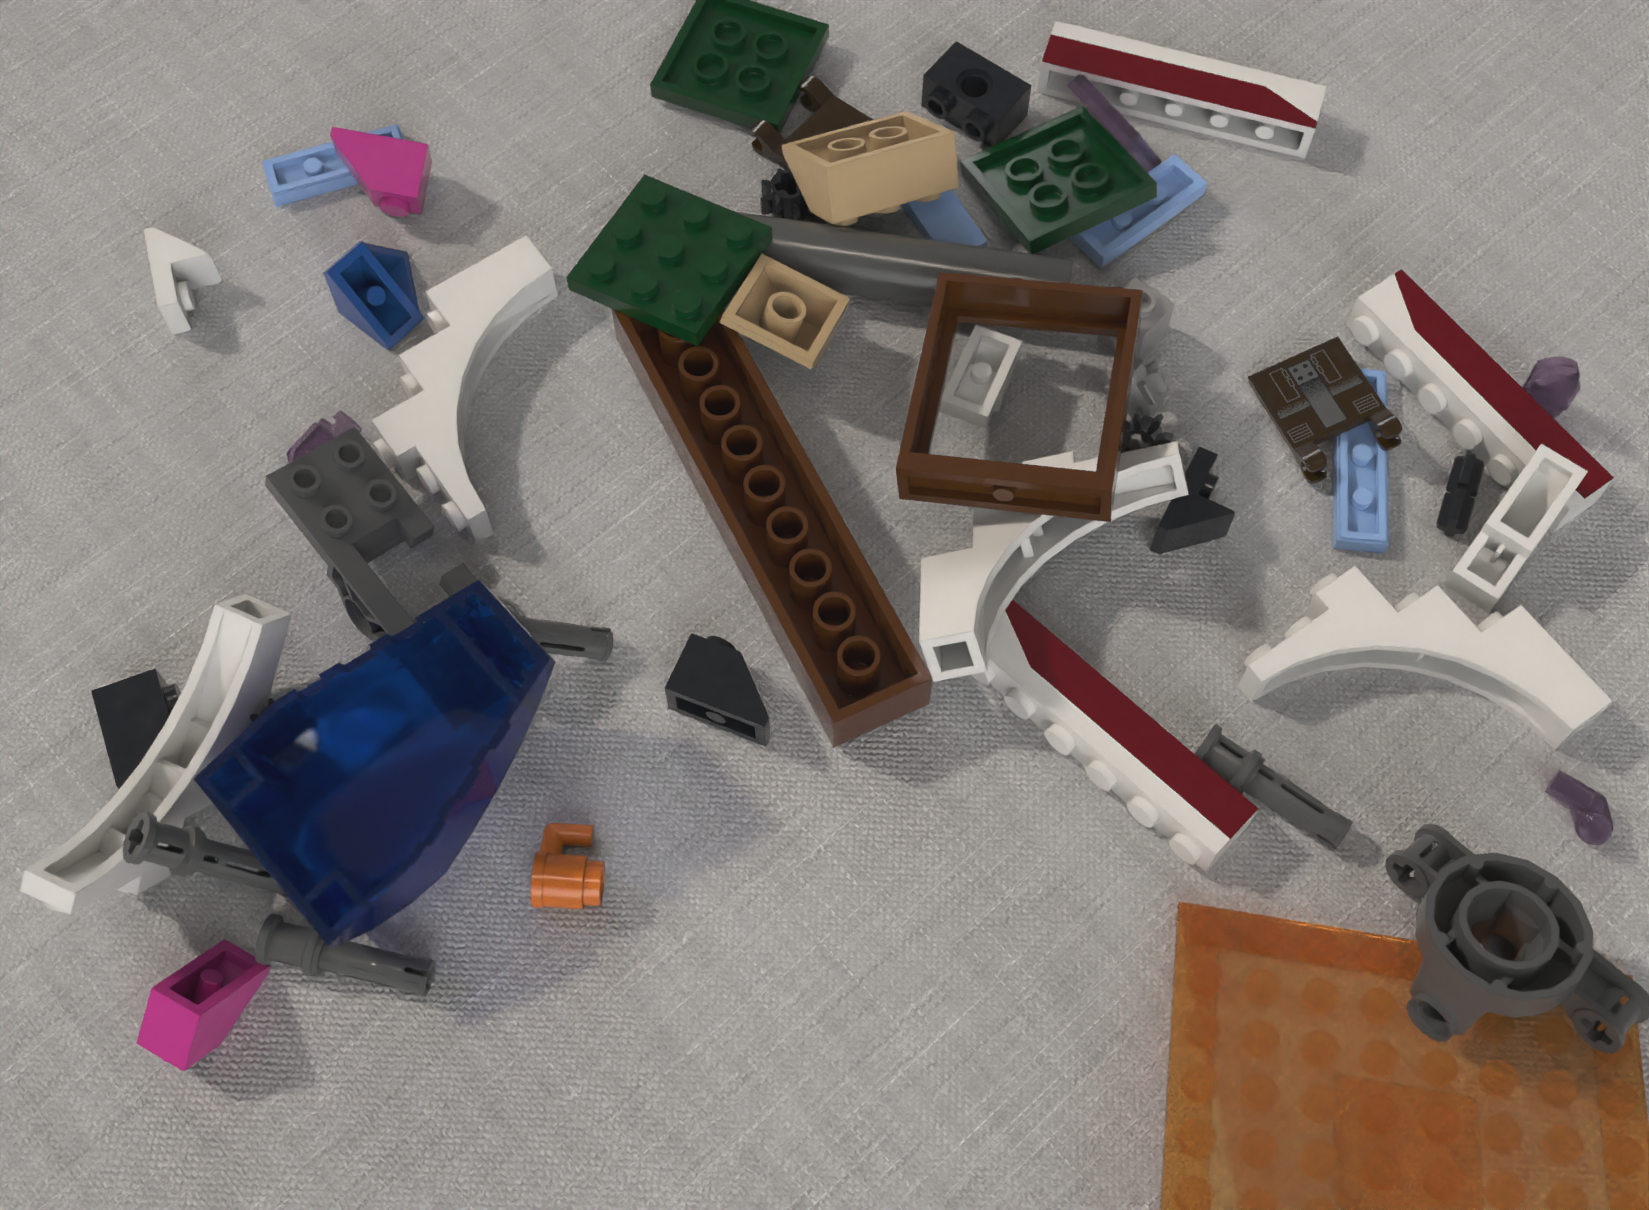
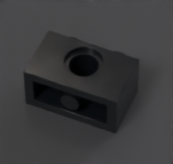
M955 41L923 75L921 106L927 109L934 117L944 119L964 131L972 140L992 147L1005 141L1027 117L1032 85Z

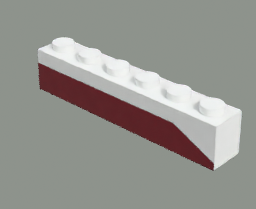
M1055 21L1041 62L1037 93L1305 159L1316 129L1326 86L1169 47L1129 39L1124 36Z
M1402 269L1357 298L1346 323L1354 338L1360 344L1367 346L1384 363L1391 376L1401 380L1419 399L1422 407L1427 412L1434 414L1453 433L1454 438L1463 448L1470 450L1478 459L1484 462V465L1488 468L1490 475L1496 482L1504 485L1509 490L1541 444L1588 471L1548 528L1552 534L1596 503L1614 477Z
M1012 599L1003 612L991 641L987 672L972 674L971 676L983 685L990 683L1004 696L1007 706L1014 714L1024 720L1030 718L1045 731L1044 735L1054 749L1064 755L1070 753L1086 767L1085 771L1094 784L1105 791L1112 790L1127 803L1128 811L1140 824L1149 828L1155 827L1169 840L1171 849L1180 859L1191 865L1196 863L1206 872L1249 826L1258 808Z

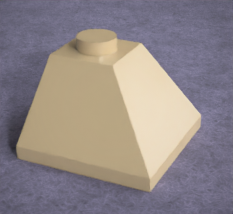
M761 254L722 315L720 323L809 369L817 368L833 340L850 298Z

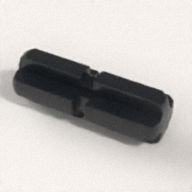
M1467 453L1465 456H1457L1453 461L1446 486V491L1448 492L1444 494L1436 521L1437 528L1445 531V535L1455 536L1456 534H1464L1468 529L1475 504V498L1472 497L1477 496L1485 468L1484 462L1477 459L1475 454Z

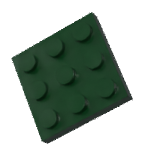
M696 0L650 83L651 97L748 128H752L760 120H765L781 133L802 92L799 89V84L810 76L829 38V24L751 0Z
M1080 106L960 161L962 176L1030 254H1036L1157 198V182L1084 106Z
M644 174L566 277L568 288L570 291L698 346L746 279L760 255L765 252L772 242V227Z

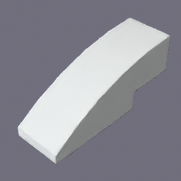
M1541 444L1457 563L1444 585L1489 613L1588 471Z

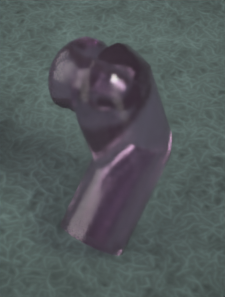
M1559 769L1546 787L1545 793L1569 806L1575 831L1582 841L1591 845H1599L1606 842L1613 832V822L1606 798L1601 793Z

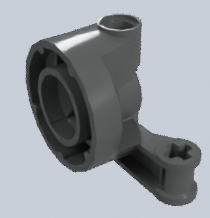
M1424 824L1415 833L1414 842L1405 850L1394 851L1386 859L1385 867L1392 882L1405 893L1423 898L1417 908L1415 938L1423 960L1410 988L1412 998L1407 1002V1012L1413 1024L1429 1038L1438 1042H1446L1455 1034L1463 1035L1486 1012L1512 1018L1544 1014L1561 1003L1573 1022L1575 1030L1588 1045L1604 1053H1615L1624 1045L1625 1033L1635 1023H1643L1649 1018V994L1640 984L1630 979L1593 949V929L1581 902L1555 875L1526 859L1500 853L1475 855L1447 830L1434 824ZM1432 843H1437L1438 846L1432 850ZM1415 870L1414 877H1410L1409 874ZM1627 996L1628 1001L1623 1005L1620 1000L1622 997ZM1603 1023L1606 1028L1603 1031H1598V1026Z

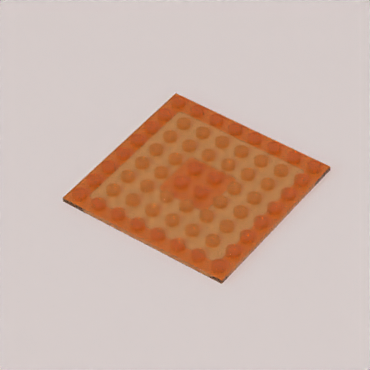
M1179 901L1176 916L1160 1210H1649V1123L1638 1023H1635L1625 1033V1043L1615 1053H1604L1588 1045L1575 1030L1573 1022L1561 1003L1544 1014L1512 1018L1486 1012L1463 1035L1455 1034L1446 1042H1438L1423 1034L1413 1024L1407 1012V1002L1412 998L1410 988L1423 960L1416 940ZM1627 975L1630 979L1633 980V976ZM1622 997L1620 1002L1624 1005L1628 1001V997ZM1601 1023L1597 1029L1598 1031H1603L1606 1026Z

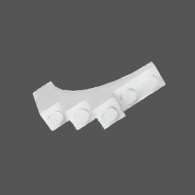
M527 236L520 238L425 291L431 312L426 314V318L435 335L399 354L405 375L399 379L409 399L371 420L378 436V440L373 442L372 445L387 468L390 469L396 466L406 481L418 475L430 495L439 491L446 501L442 505V509L451 525L457 532L465 528L476 544L494 533L486 508L472 486L467 473L465 432L470 403L484 369L501 344L527 317L558 297L552 267Z
M1178 441L1121 453L1111 520L1148 505L1189 495ZM1071 451L1024 461L1022 464L1096 471L1098 458L1076 462L1074 453ZM986 508L973 509V548L921 558L919 643L933 682L987 672L991 641L1003 612L1020 587L1051 557L1074 540L1107 522Z
M1356 566L1339 577L1335 573H1330L1321 579L1310 591L1313 598L1303 615L1304 617L1299 619L1285 632L1284 637L1286 639L1273 648L1266 643L1246 658L1243 664L1247 668L1238 684V688L1253 702L1285 683L1324 671L1359 667L1408 670L1448 680L1490 699L1522 720L1554 750L1591 724L1612 702L1606 693L1522 605H1519L1504 617L1499 611H1496L1476 627L1437 585L1421 597L1416 592L1409 594L1393 608Z
M247 594L215 604L202 647L187 683L165 725L142 761L115 796L84 828L56 851L25 869L20 891L43 901V904L49 909L66 912L71 915L114 890L138 895L170 877L169 867L146 861L139 865H134L124 860L123 844L127 830L133 819L140 812L152 813L156 816L158 822L182 828L186 817L216 802L231 744L258 732L249 717L251 714L259 715L261 710L268 704L291 613ZM158 843V845L168 846V844Z

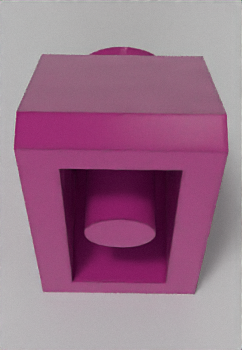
M338 127L331 128L330 137L337 155L374 206L380 207V210L386 214L398 217L408 216L409 213L422 215L432 165L428 144Z
M225 939L151 988L136 1044L178 1069L186 1071L222 1043L267 977L271 965L256 963L255 956Z

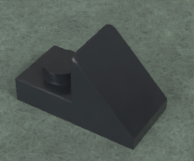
M1200 446L1198 447L1185 473L1189 495L1171 500L1157 527L1150 548L1151 551L1162 554L1219 539L1227 535L1235 512L1209 500L1219 480L1218 476L1211 474L1218 454Z

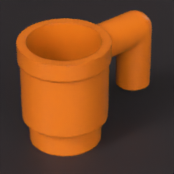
M550 823L544 828L540 851H537L535 854L532 868V908L584 909L585 905H602L605 885V861L589 860L588 856L562 854L563 845L592 847L594 825Z

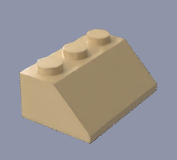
M908 111L782 145L785 160L810 212L834 226L852 225L858 221V217L870 213H893L900 209L901 204L911 201H934L941 197L942 192L959 188L955 132Z

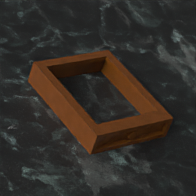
M939 272L896 464L899 499L1111 522L1141 325L1143 290ZM958 322L1117 337L1096 471L930 454Z

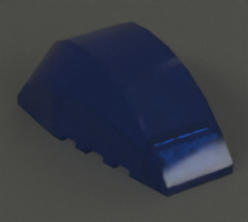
M480 580L475 581L415 617L417 622L394 636L388 633L369 644L370 650L345 665L339 662L320 673L321 679L303 690L298 691L294 689L278 698L194 778L195 782L329 947L336 948L373 930L414 902L446 874L501 785L546 692L555 661Z

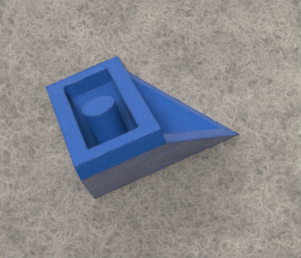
M359 241L323 272L338 312L386 350L392 349L425 319L419 310L408 252Z

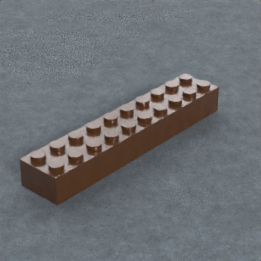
M612 309L616 339L833 748L928 705L930 702L932 676L737 331L720 323L725 309L698 346Z

